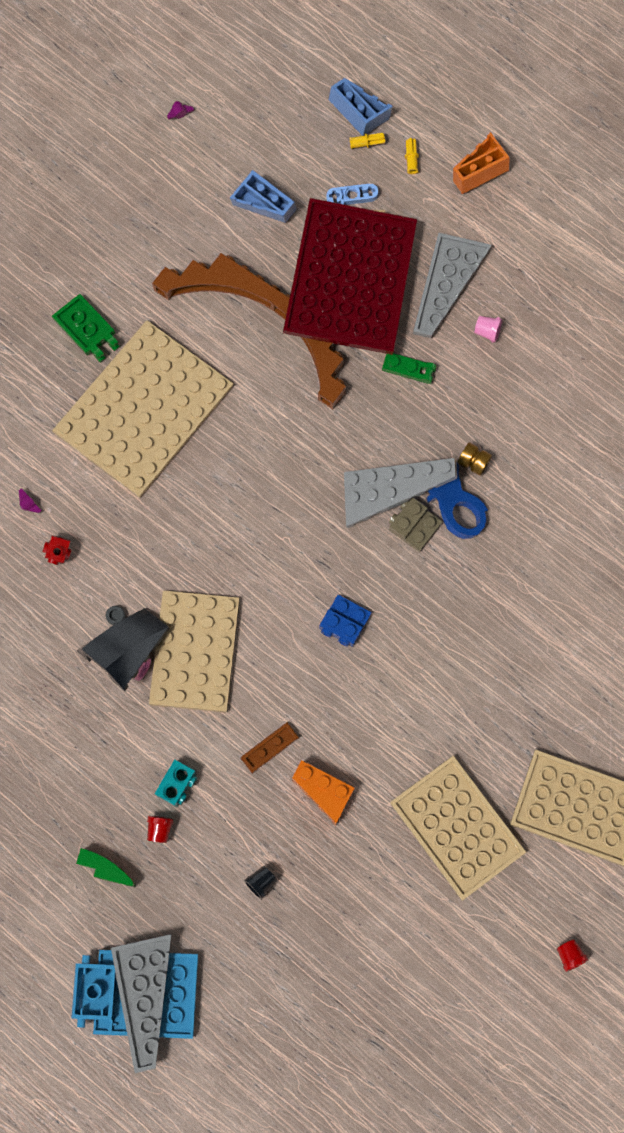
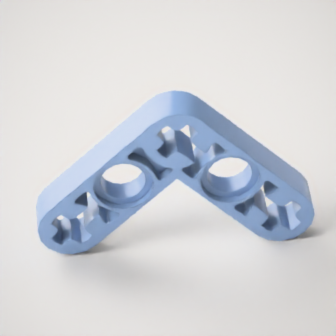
M374 184L331 188L327 192L326 200L334 202L332 194H336L337 203L349 205L373 202L378 197V188ZM360 190H362L363 197H360ZM368 190L373 192L372 196H369ZM349 192H356L357 197L351 199L347 194Z

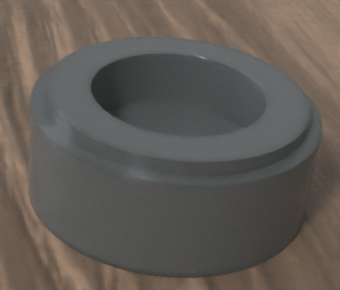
M112 606L106 611V620L110 625H115L126 617L124 610L119 606Z

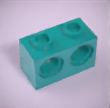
M174 759L154 794L177 808L178 804L182 805L187 797L185 792L188 787L192 788L197 780L195 770ZM180 771H186L188 774L187 778L183 781L177 779V774ZM171 788L177 789V795L174 798L167 797V792Z

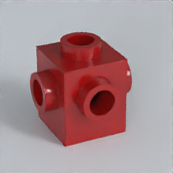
M51 534L49 542L45 541L42 550L45 553V558L48 559L47 562L59 565V562L64 563L65 559L68 560L71 549L68 548L70 540ZM59 548L60 552L54 553L53 550Z

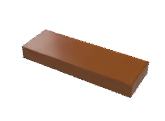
M286 722L241 756L240 759L253 774L298 740L299 737L288 722Z

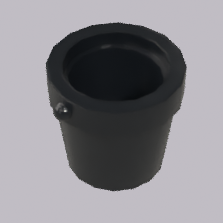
M262 866L244 880L247 887L261 900L277 881L276 877L265 866Z

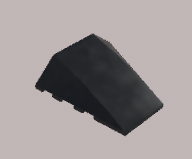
M144 608L113 625L79 648L77 652L89 662L91 660L108 673L117 686L126 691L129 687V681L137 676L139 667L143 662H147L150 657L149 653L152 649L157 648L170 628Z

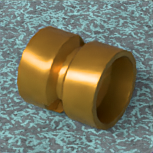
M469 442L457 463L465 468L471 467L472 472L481 476L492 455L484 450L479 451L477 446Z

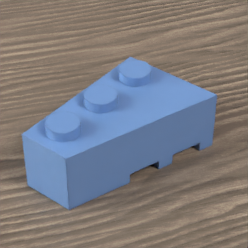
M344 78L331 86L328 100L362 136L389 120L393 106L382 103L375 95L370 96L364 92L363 88Z
M253 170L230 197L234 206L284 223L297 210L293 200Z

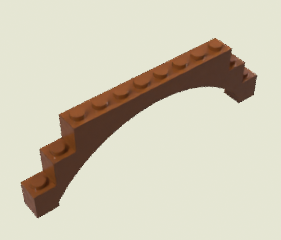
M220 253L209 269L202 262L198 263L192 260L181 276L176 270L164 267L152 283L154 291L167 300L172 296L200 291L231 293L266 306L284 320L290 299L289 294H283L277 286L269 285L263 277L254 275L246 266H240L231 256H225ZM301 337L317 369L320 383L318 400L334 409L346 393L345 383L339 378H334L343 367L344 359L339 352L332 351L336 344Z

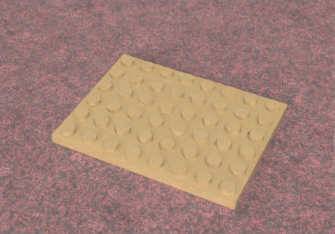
M146 320L52 431L137 497L141 498L234 385L223 375Z

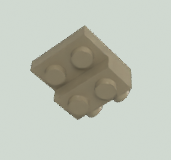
M411 498L410 501L408 500L401 505L402 511L399 515L395 513L389 521L391 524L389 531L420 552L443 521L427 510L428 508L415 498Z

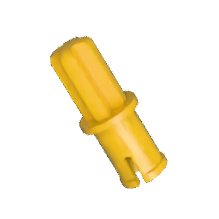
M365 133L364 136L349 137L351 149L365 146L369 148L371 145L384 144L385 135L384 133L371 135Z
M409 138L406 140L405 154L407 173L417 174L419 154L417 153L416 139Z

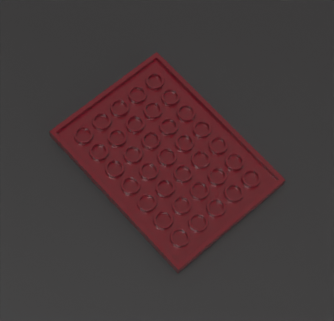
M310 198L283 334L393 355L417 219Z

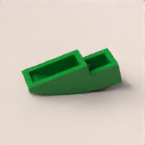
M80 848L76 864L95 869V878L135 888L136 883L119 866L95 852Z

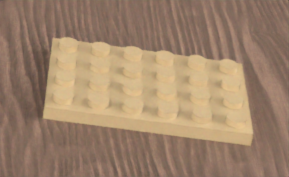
M163 591L159 620L170 629L155 650L149 705L227 713L239 598Z
M534 750L510 825L624 867V781Z
M454 756L390 802L391 806L461 901L526 853Z

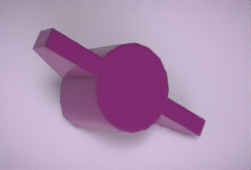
M176 101L167 118L168 120L175 117L180 119L187 113L194 111L192 106L183 105L181 102Z
M22 488L18 490L22 510L35 513L42 511Z

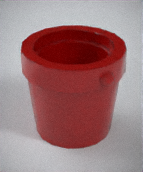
M148 816L147 840L167 843L174 819Z
M575 939L556 948L565 972L571 971L589 961L587 955L584 954Z

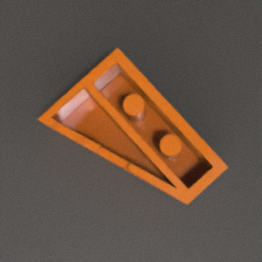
M491 132L481 144L479 143L476 146V149L470 155L467 154L453 168V182L462 194L509 171V156Z
M302 760L292 777V781L337 825L354 792V787Z

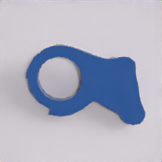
M456 462L457 479L438 488L434 487L427 492L430 494L426 500L428 503L438 500L446 528L452 534L462 539H472L480 534L481 530L485 527V512L488 509L479 498L462 490L459 478L460 466ZM455 506H464L470 509L476 517V527L467 529L460 526L454 519L453 508Z

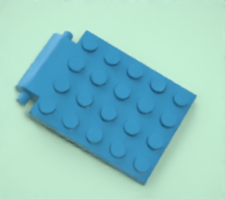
M99 950L98 964H90L91 956L82 955V964H75L71 1018L77 1019V1027L85 1028L86 1019H94L93 1034L128 1036L111 950ZM169 953L159 1037L193 1039L198 954Z

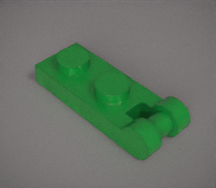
M393 353V355L386 354L382 371L431 384L433 381L432 374L436 371L437 365ZM420 370H425V374H420Z

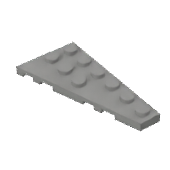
M438 233L413 334L428 338L433 336L491 249V244Z
M450 458L344 472L346 527H353L354 524L360 521H366L373 515L388 511L407 502L410 498L425 494L424 492L434 487L438 488L457 479L456 459Z
M171 934L111 948L135 1073L156 1068Z

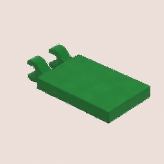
M78 294L52 315L53 320L87 356L92 353L100 363L106 359L104 353L98 348L106 341L113 351L120 347L118 341L113 337L115 330L81 294Z

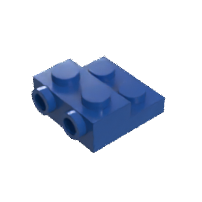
M337 595L321 621L319 629L323 635L329 638L333 636L338 639L340 644L346 647L348 645L353 647L372 612Z

